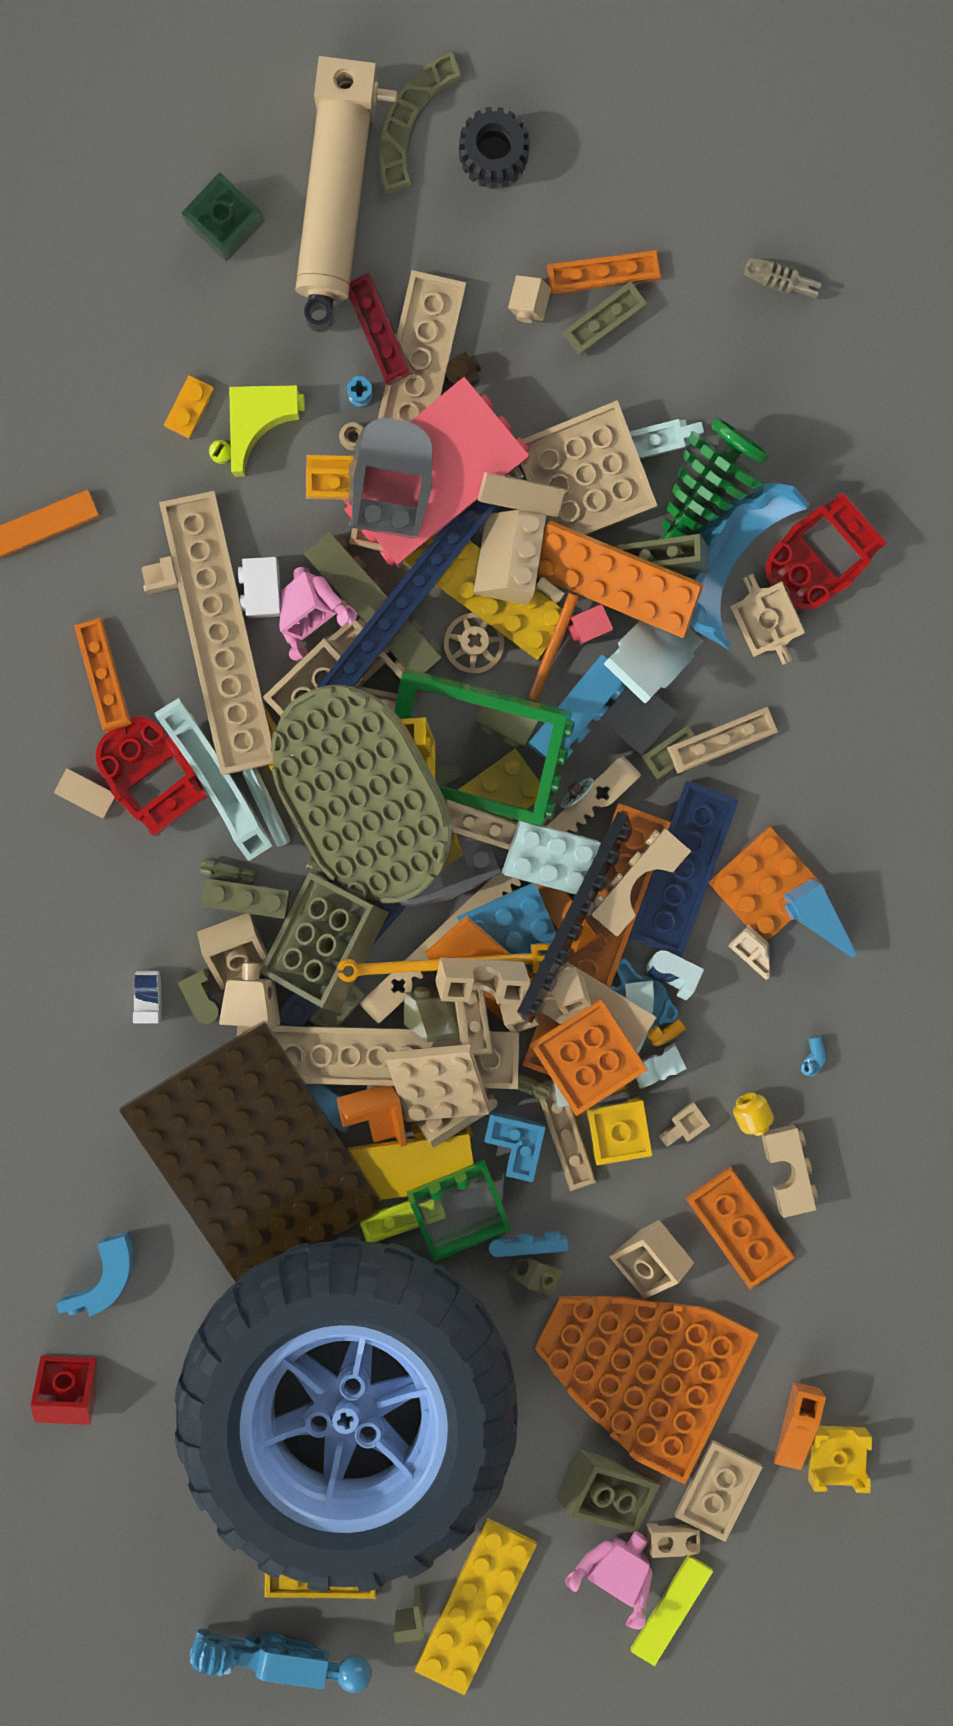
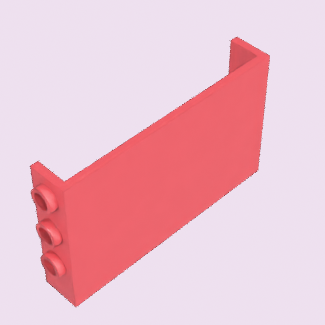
M465 377L410 421L422 428L432 443L431 495L418 537L413 539L362 530L372 544L377 541L383 548L380 554L390 566L395 563L398 568L402 567L403 560L478 499L484 472L506 476L522 462L524 465L529 462L527 452L530 449L520 437L517 439L513 437L509 432L512 428L502 415L498 418L491 410L494 407L492 402L485 394L480 396ZM366 467L364 499L417 508L421 476ZM342 499L347 505L344 510L352 519V505L349 504V499Z

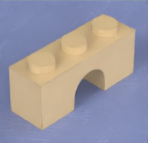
M440 957L435 980L441 1001L469 1002L472 990H484L495 997L497 1004L520 1005L530 986V979L525 964L518 961Z
M576 967L560 969L556 975L558 976L556 986L552 992L548 991L543 1000L555 999L558 1008L565 1015L592 1006L584 976ZM499 1004L504 1025L511 1032H521L539 1025L537 1017L530 1023L519 1016L517 1010L520 1005Z
M794 1125L768 1130L765 1134L761 1135L767 1160L770 1163L786 1161L790 1163L792 1168L791 1176L785 1183L773 1186L779 1213L785 1218L815 1211V1202L819 1201L815 1185H810L808 1175L812 1174V1168L809 1158H804L802 1148L806 1147V1142L802 1130L798 1131V1128Z

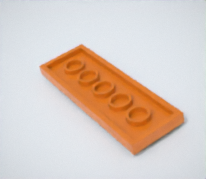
M553 521L548 522L542 539L537 577H543L550 583L681 638L687 635L704 586L703 583Z

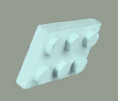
M518 820L502 873L505 876L576 894L601 843L576 834Z

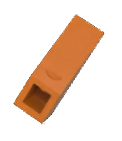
M793 1382L774 1464L798 1470L802 1469L820 1425L826 1396L820 1388Z

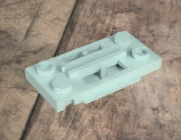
M640 620L618 642L619 648L609 657L604 665L646 703L660 687L666 688L694 658L693 652L702 644L703 640L690 627L687 635L681 638Z

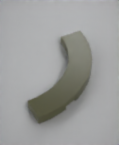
M453 50L424 65L422 70L404 84L397 94V101L392 102L381 132L379 149L380 173L386 196L412 187L408 171L407 153L411 132L420 113L441 91L462 81V74Z

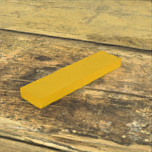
M265 1573V1598L376 1599V1590L359 1592L357 1587L343 1588L330 1586L329 1592L307 1589L308 1583L297 1581L284 1575L279 1576L277 1579Z

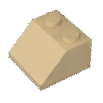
M249 913L197 932L202 956L221 990L225 989L227 980L242 978L243 962L259 963L260 971L268 955L259 930Z
M660 1220L642 1228L609 1256L643 1299L678 1284L694 1264Z

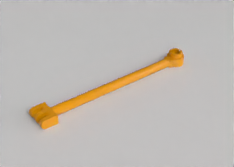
M551 943L531 944V953L460 958L524 962L525 965L532 964V973H537L545 955H540V950L547 951ZM345 958L338 963L336 968L343 971L346 966H352L354 972L350 976L344 975L343 972H337L342 981L352 982L358 976L435 971L438 970L440 959L362 964L355 962L353 959Z

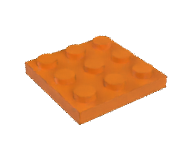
M768 827L715 874L708 884L746 926L752 927L761 937L768 941L792 920L785 910L784 906L787 902L783 895L810 879L821 882L771 827Z
M602 998L594 1002L591 1007L585 1008L530 1044L576 1116L648 1071V1068Z

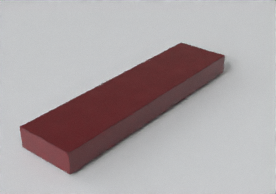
M367 273L351 281L348 295L385 384L389 386L413 374L372 275Z

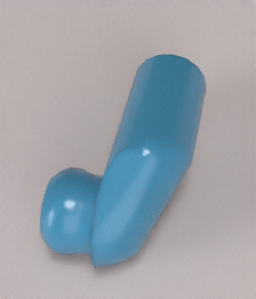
M822 1036L808 1038L811 1052L801 1064V1072L805 1076L816 1075L826 1063L827 1058Z

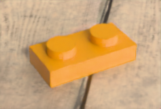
M188 375L164 426L191 439L215 391L214 387Z

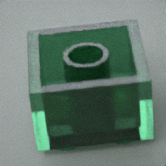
M221 172L181 212L185 223L226 262L265 222L262 211Z

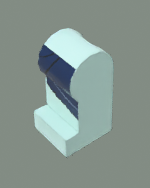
M668 951L657 952L646 966L649 977L656 981L663 980L678 988L679 991L676 996L687 1000L694 993L704 969Z

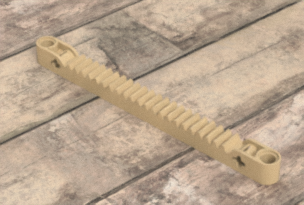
M621 755L594 781L592 787L583 798L574 805L565 808L546 827L565 832L570 830L576 833L578 829L575 823L585 825L584 815L593 817V806L600 808L612 804L641 774ZM597 786L600 789L604 787L608 789L606 792L607 800L604 798L596 799L595 796L598 793L596 791ZM501 868L499 876L492 877L404 961L429 959L426 957L425 951L459 922L457 916L502 897L503 891L507 893L513 892L510 885L513 883L520 886L519 879L505 876L502 873L503 868ZM422 971L390 973L359 1003L360 1006L379 1024L404 1000V992L412 991V977L423 978ZM393 979L398 981L401 979L405 980V990L403 992L400 989L397 991L392 989L394 986Z

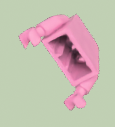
M306 567L296 568L293 571L294 580L283 588L280 593L279 627L287 643H290L292 646L289 650V656L295 661L303 659L309 653L301 645L299 639L303 640L336 613L338 614L337 621L342 627L348 621L349 625H351L357 618V612L350 606L344 607L342 605L343 601L333 592L327 580L322 576L311 574L310 570Z
M635 1531L627 1543L617 1536L613 1537L610 1541L601 1542L585 1554L577 1565L576 1572L572 1571L565 1579L566 1586L573 1592H577L582 1578L587 1575L588 1580L634 1608V1612L628 1618L626 1626L633 1629L643 1628L646 1616L642 1614L643 1611H646L653 1575L649 1559L642 1553L648 1543V1539Z

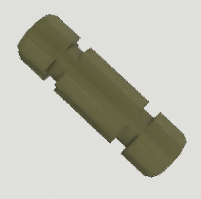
M203 859L200 868L202 874H215V877L236 882L240 880L241 883L248 885L254 883L256 875L254 870L247 868L242 870L241 867L222 862L217 864L209 859Z
M518 1073L517 1090L529 1095L535 1094V1097L542 1100L548 1099L551 1093V1086L544 1083L538 1084L537 1080Z

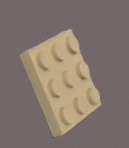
M471 1044L387 1052L386 1062L407 1122L489 1114L490 1105Z

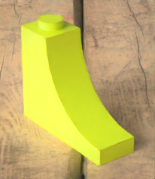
M297 385L229 387L231 472L234 477H246L249 455L256 442L267 431L284 422L300 420V411H305L304 394H299Z

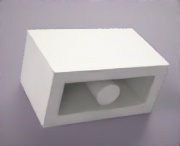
M276 557L242 559L243 567H238L239 583L244 584L245 595H240L242 612H246V616L249 619L280 617L281 589L278 559Z

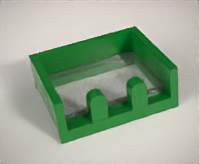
M484 1160L407 1191L411 1208L434 1261L448 1259L456 1252L475 1248L485 1240L499 1238L507 1231L512 1230Z

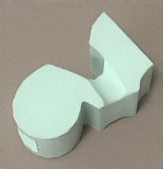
M675 1043L666 1047L664 1053L660 1056L651 1055L642 1059L648 1071L636 1078L638 1081L637 1085L639 1088H644L658 1080H665L669 1075H676L687 1069Z

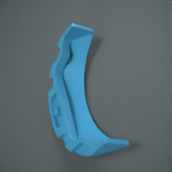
M771 482L764 484L763 489L749 494L743 500L735 498L730 501L735 504L732 508L724 511L716 520L708 521L705 525L706 527L699 532L708 546L709 572L685 575L704 584L690 626L695 631L727 649L730 648L731 643L724 633L721 622V600L728 576L740 555L764 530L777 521L808 508L810 503L794 486Z

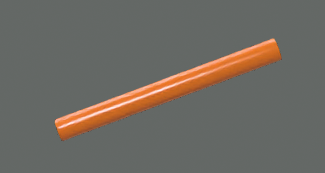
M568 593L528 695V698L532 700H539L579 596Z

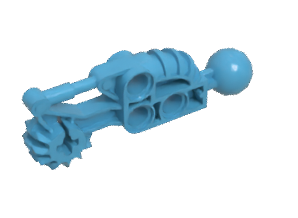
M199 1629L190 1650L192 1668L199 1670L201 1674L207 1673L210 1676L230 1674L234 1666H241L252 1669L256 1673V1677L262 1681L324 1689L325 1679L338 1681L343 1690L349 1693H360L367 1688L372 1678L370 1664L359 1655H350L340 1663L330 1662L329 1651L321 1650L318 1646L311 1645L309 1642L289 1639L277 1632H265L261 1637L246 1636L245 1640L229 1638V1636L211 1634L207 1629Z

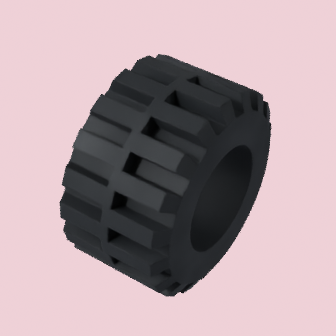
M492 107L485 108V113L482 114L478 110L474 113V119L469 117L466 120V127H462L460 132L459 159L464 173L469 172V179L474 182L478 179L479 186L485 187V184L488 183L491 184L490 189H496L497 184L501 183L502 188L506 187L510 179L514 183L518 179V174H523L525 165L528 162L530 139H528L527 127L523 128L521 118L519 117L515 120V113L509 110L508 114H506L502 107H498L497 111H492ZM498 137L506 141L511 150L503 158L489 159L483 156L477 147L486 138Z

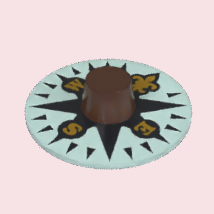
M587 778L578 784H571L567 789L568 793L561 802V807L568 808L577 803L590 790L594 780Z

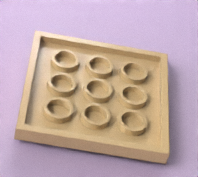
M618 400L522 439L530 449L527 452L529 462L525 465L523 462L521 463L527 481L556 486L565 490L558 517L546 515L545 528L548 522L553 521L584 535H590L658 507Z

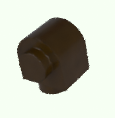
M465 351L448 362L446 367L447 381L452 387L465 377L473 385L479 382L478 372L481 371V367L475 356L469 357Z

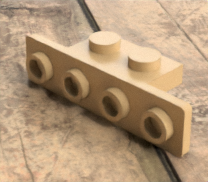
M340 597V599L343 601L342 605L344 607L350 606L342 597ZM361 618L357 621L355 620L351 625H349L348 621L328 639V642L342 656L365 627L366 623ZM386 647L362 679L364 682L368 681L385 664L400 680L402 673L408 670L398 659L394 663L386 655L390 652Z

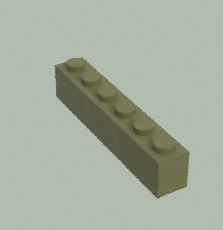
M328 532L304 555L338 595L357 612V616L367 624L388 598L383 593L386 587L376 576L371 579L367 575L365 570L368 567L357 555L354 558L351 557L346 551L349 547L339 534L334 537ZM411 618L409 621H406L387 645V648L407 670L411 669L427 674L442 661L439 655L442 650L432 639L428 642L420 634L423 631L422 627Z

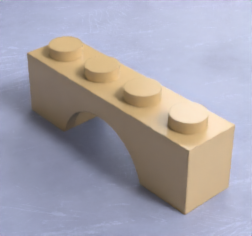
M662 829L660 833L655 830L645 841L648 847L642 854L637 851L627 862L630 866L623 875L619 872L608 884L611 890L605 897L600 894L594 900L596 903L591 915L617 937L636 916L630 901L631 889L635 881L642 874L651 870L661 869L674 872L691 852L666 829Z

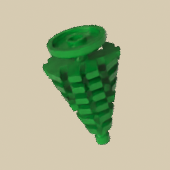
M719 417L714 418L711 427L719 436L727 441V445L723 450L717 449V445L691 431L689 442L694 447L701 449L700 452L709 460L715 461V463H707L706 459L689 449L685 450L683 459L691 463V467L701 475H705V477H697L691 470L680 466L678 477H681L683 482L695 491L692 493L681 485L674 484L672 491L675 494L674 496L685 505L682 507L671 500L669 501L667 511L675 519L671 521L664 518L661 527L666 532L659 539L689 535L685 531L687 527L696 532L702 530L706 526L696 517V514L704 516L709 521H714L720 517L716 510L705 503L706 500L715 503L725 511L732 508L735 504L727 500L728 497L718 489H715L716 487L725 489L726 493L739 500L747 497L749 493L744 488H740L738 486L739 483L725 475L727 472L734 474V478L755 490L762 487L764 484L757 475L750 474L751 470L736 460L741 454H745L754 461L763 464L770 458V455L745 434Z

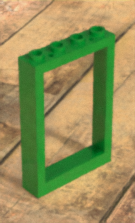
M411 669L402 673L394 711L400 719H411L417 689L553 724L534 811L438 785L444 799L539 826H543L548 819H552L556 803L552 802L554 792L558 793L562 781V776L558 775L560 765L565 764L568 756V748L564 747L567 737L571 738L575 721L571 720L573 712Z

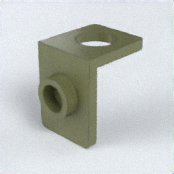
M529 1254L517 1255L509 1275L528 1289L552 1295L563 1275V1270L541 1263ZM527 1260L529 1269L524 1276H521L519 1273L520 1264Z

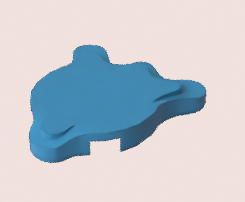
M621 959L616 971L621 984L618 987L611 986L610 988L625 997L624 984L653 979L649 976L638 974L628 960ZM653 980L654 1002L652 1013L656 1016V1019L650 1029L663 1023H672L678 1018V1009L672 1004L664 985L656 980Z

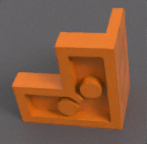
M378 1086L337 1098L340 1121L343 1127L368 1120L371 1138L374 1143L396 1137L401 1147L407 1146L401 1103L392 1086Z

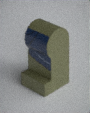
M206 969L178 982L195 1018L202 1024L213 1023L221 1014L220 1004L212 999L204 983L211 979Z

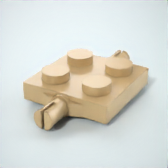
M754 574L743 578L750 594L744 600L730 607L753 657L765 651L776 650L782 665L786 664L787 661H792L793 659L786 645L793 638L806 632L783 582L769 588L760 589Z

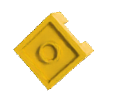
M641 1097L628 1098L627 1102L605 1106L595 1104L586 1110L596 1165L652 1156L644 1103Z
M818 1427L809 1450L808 1481L814 1491L827 1492L828 1488L826 1485H851L857 1493H870L871 1480L866 1473L867 1449L872 1450V1436L865 1427Z

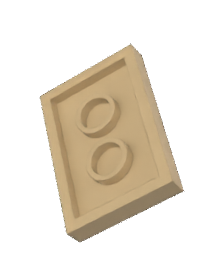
M711 1439L674 1513L675 1517L726 1542L763 1468L761 1463Z

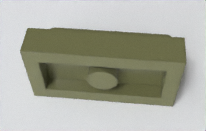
M420 1585L414 1586L413 1608L396 1610L394 1625L396 1644L424 1639L425 1616Z

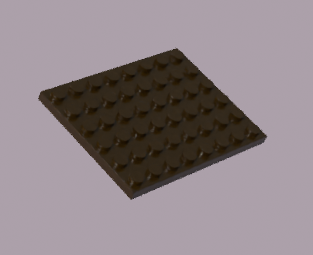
M265 1021L260 1022L124 1104L119 1109V1112L235 1283L250 1268L286 1252V1249L304 1243L316 1244L326 1242L384 1207V1202Z

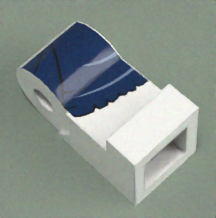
M136 971L134 979L133 1023H160L163 1021L160 972Z

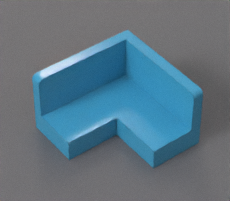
M494 1111L490 1112L484 1142L511 1148L505 1176L533 1182L546 1127L543 1122Z

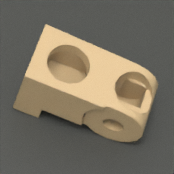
M646 1523V1538L648 1539L646 1548L652 1558L695 1555L700 1552V1529L690 1524L659 1526L658 1523Z

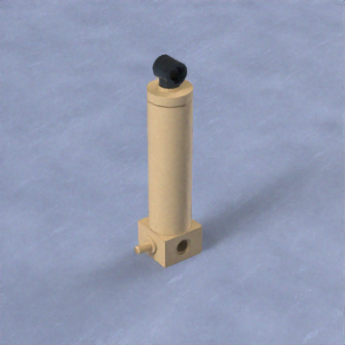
M319 56L314 92L317 115L295 291L308 298L304 308V315L309 328L316 332H325L330 329L334 322L333 302L347 300L349 294L369 123L373 124L377 100L396 102L397 91L379 88L376 63ZM321 309L326 312V316L321 320L312 318V314L316 310Z

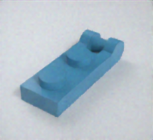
M559 1231L545 1232L542 1237H533V1234L525 1233L516 1235V1239L504 1240L502 1236L490 1238L489 1251L494 1257L564 1252L568 1251L566 1235H561Z

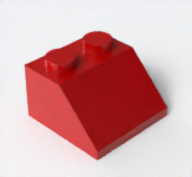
M40 1356L30 1405L34 1423L91 1425L95 1403L96 1358Z

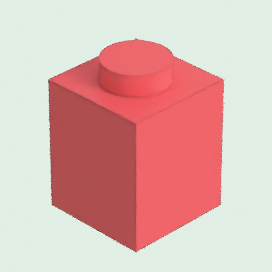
M602 604L571 617V625L568 626L573 641L578 640L581 646L613 631Z

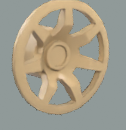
M474 613L464 614L456 618L445 633V653L449 661L461 671L472 674L485 672L496 665L501 658L504 650V636L496 630L498 637H488L485 631L487 626L485 621H483L480 627H471L467 619L480 618ZM463 621L465 628L463 634H451L454 627ZM449 638L461 644V648L454 655L451 654L449 649ZM499 642V650L494 658L487 650L488 644ZM464 654L470 655V668L462 666L455 659ZM479 655H483L491 661L484 667L475 668L476 659Z

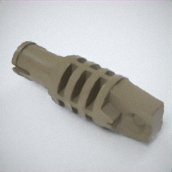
M748 258L743 275L760 283L762 286L786 294H791L794 291L812 299H816L819 292L808 287L820 289L822 284L821 281L799 275L797 269L771 260L765 261Z

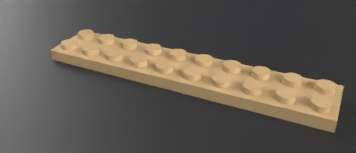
M414 270L411 271L397 337L413 374L389 386L385 385L378 419L392 418L410 422L441 396L446 377V367L450 359L465 294L466 282ZM352 529L350 545L379 552L383 550L377 541L372 544L361 529Z
M210 491L159 502L221 776L272 765L274 763L273 753L271 752V736L215 492Z
M237 1026V1036L252 1027ZM311 1026L270 1027V1030L306 1084L395 1086L386 1062L387 1052L461 1045L460 1038L426 1042L410 1029ZM490 1031L493 1054L475 1057L484 1088L518 1089L519 1032Z

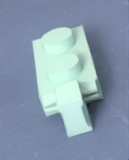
M679 419L630 431L639 458L644 459L685 448L691 445L689 442L691 431L696 432L700 436L703 435L704 431L702 422L687 425L686 420L679 421Z

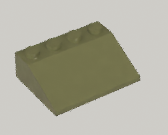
M309 872L259 973L321 1008L339 1013L355 980L345 982L337 974V972H343L346 976L352 975L354 972L352 966H346L343 971L336 967L345 958L353 959L357 963L363 964L389 912Z

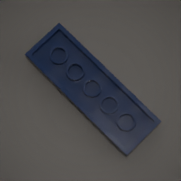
M685 781L668 831L691 852L674 872L661 869L653 870L630 932V939L682 957L737 807L738 799Z

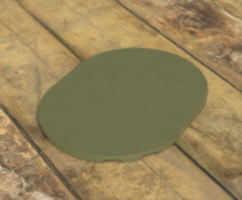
M327 685L300 695L283 711L277 729L273 732L271 752L273 753L274 767L272 768V774L278 793L313 858L332 881H338L347 888L349 893L364 900L368 898L381 901V903H396L420 894L438 878L446 864L451 844V824L445 799L411 734L400 718L385 703L363 690L345 685Z

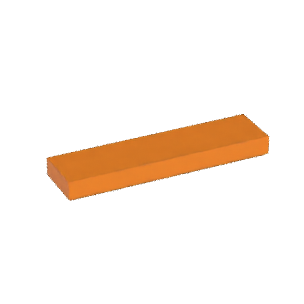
M658 250L547 264L548 282L551 288L550 295L626 285L630 281L636 284L659 281L661 279Z
M87 489L0 525V558L99 518L100 515L90 491Z
M100 617L74 625L102 730L107 732L131 725L103 619Z

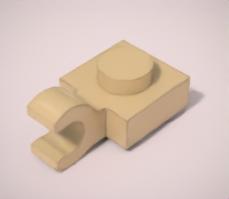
M691 1102L670 1118L674 1126L663 1131L658 1136L664 1145L668 1147L681 1136L689 1142L708 1128L710 1124L695 1103Z

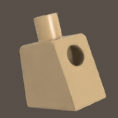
M243 962L242 978L229 979L226 982L219 1025L254 1027L262 1021H265L269 1028L280 1025L274 980L259 979V963Z

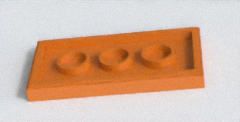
M467 915L425 951L426 957L429 959L510 954ZM526 968L531 983L535 975ZM484 991L486 1008L503 1021L501 1009L495 997L491 993Z
M731 1166L685 1197L750 1290L795 1259V1256Z

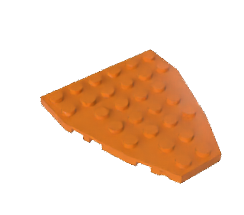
M559 1296L534 1347L541 1358L548 1364L553 1374L564 1385L569 1395L597 1423H600L609 1432L610 1436L628 1451L634 1460L686 1484L759 1334L757 1331L708 1307L626 1296Z

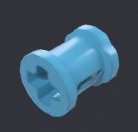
M362 376L353 377L348 382L347 393L352 405L360 408L369 405L373 399L371 383ZM358 387H363L362 397H357Z

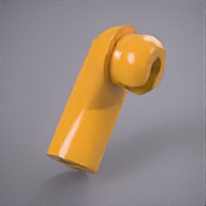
M678 1018L663 1030H660L659 1027L651 1028L647 1033V1037L651 1040L650 1043L657 1047L675 1039L687 1029Z

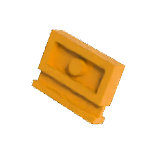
M306 455V499H349L350 476L348 475L354 456ZM363 484L362 497H361V498H363V499H364V484Z

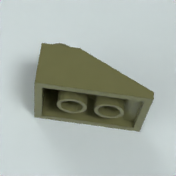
M580 1449L556 1499L571 1517L634 1533L638 1531L660 1484L602 1455Z

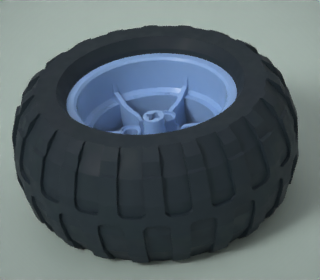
M342 1237L335 1241L316 1244L304 1243L286 1249V1252L250 1268L209 1310L191 1341L175 1391L177 1424L175 1445L178 1456L184 1464L189 1478V1490L200 1511H207L211 1519L218 1526L216 1531L224 1543L233 1551L240 1549L247 1556L257 1561L259 1570L277 1579L279 1576L284 1575L297 1581L308 1583L307 1589L329 1592L330 1586L343 1588L357 1587L359 1592L380 1589L386 1581L394 1580L404 1575L411 1579L427 1571L433 1566L436 1558L443 1555L449 1549L454 1551L473 1534L475 1526L481 1517L495 1504L504 1486L503 1481L516 1447L518 1417L516 1384L509 1352L491 1320V1315L483 1303L459 1283L456 1276L440 1264H433L427 1259L413 1254L411 1249L394 1243L384 1245L376 1242L361 1241L360 1238ZM351 1341L338 1377L306 1352L330 1342ZM373 1346L382 1349L394 1357L406 1369L409 1375L370 1384ZM288 1369L294 1373L313 1401L275 1417L274 1401L276 1388L283 1374ZM355 1378L360 1382L361 1386L357 1389H351L345 1382L348 1379ZM419 1397L422 1417L418 1432L410 1446L383 1415L408 1400ZM323 1416L327 1423L323 1426H318L314 1424L312 1418ZM365 1426H371L376 1430V1433L373 1436H365L361 1429ZM310 1434L316 1438L325 1436L324 1474L312 1470L301 1463L290 1452L283 1440L297 1435ZM357 1443L363 1448H373L381 1452L394 1463L389 1468L372 1476L343 1478Z

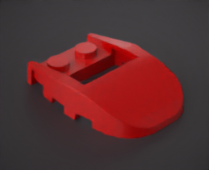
M842 492L837 495V498L824 506L822 505L790 528V531L774 547L767 558V579L771 586L783 582L794 608L802 610L813 609L850 586L854 579L868 566L878 550L887 543ZM822 517L827 519L860 557L857 562L838 578L834 576L801 538Z
M141 716L130 717L131 725L110 730L101 738L96 748L95 760L102 777L109 784L112 790L110 792L115 799L136 820L141 821L150 830L148 832L152 836L158 837L163 830L203 799L206 800L208 796L190 764L164 730L149 718ZM173 757L186 775L144 808H141L129 790Z

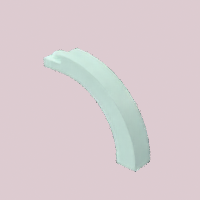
M178 698L155 712L157 719L206 789L231 833L234 842L247 860L250 861L272 847L266 832L231 774L221 776L215 748L181 700Z

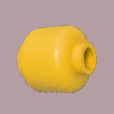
M747 1093L736 1100L733 1114L741 1131L745 1134H754L755 1136L765 1134L774 1121L773 1112L766 1098L755 1093Z

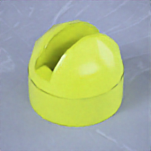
M224 440L214 441L210 445L209 455L218 464L227 463L231 459V447ZM221 444L224 445L218 457H216V451L218 450Z

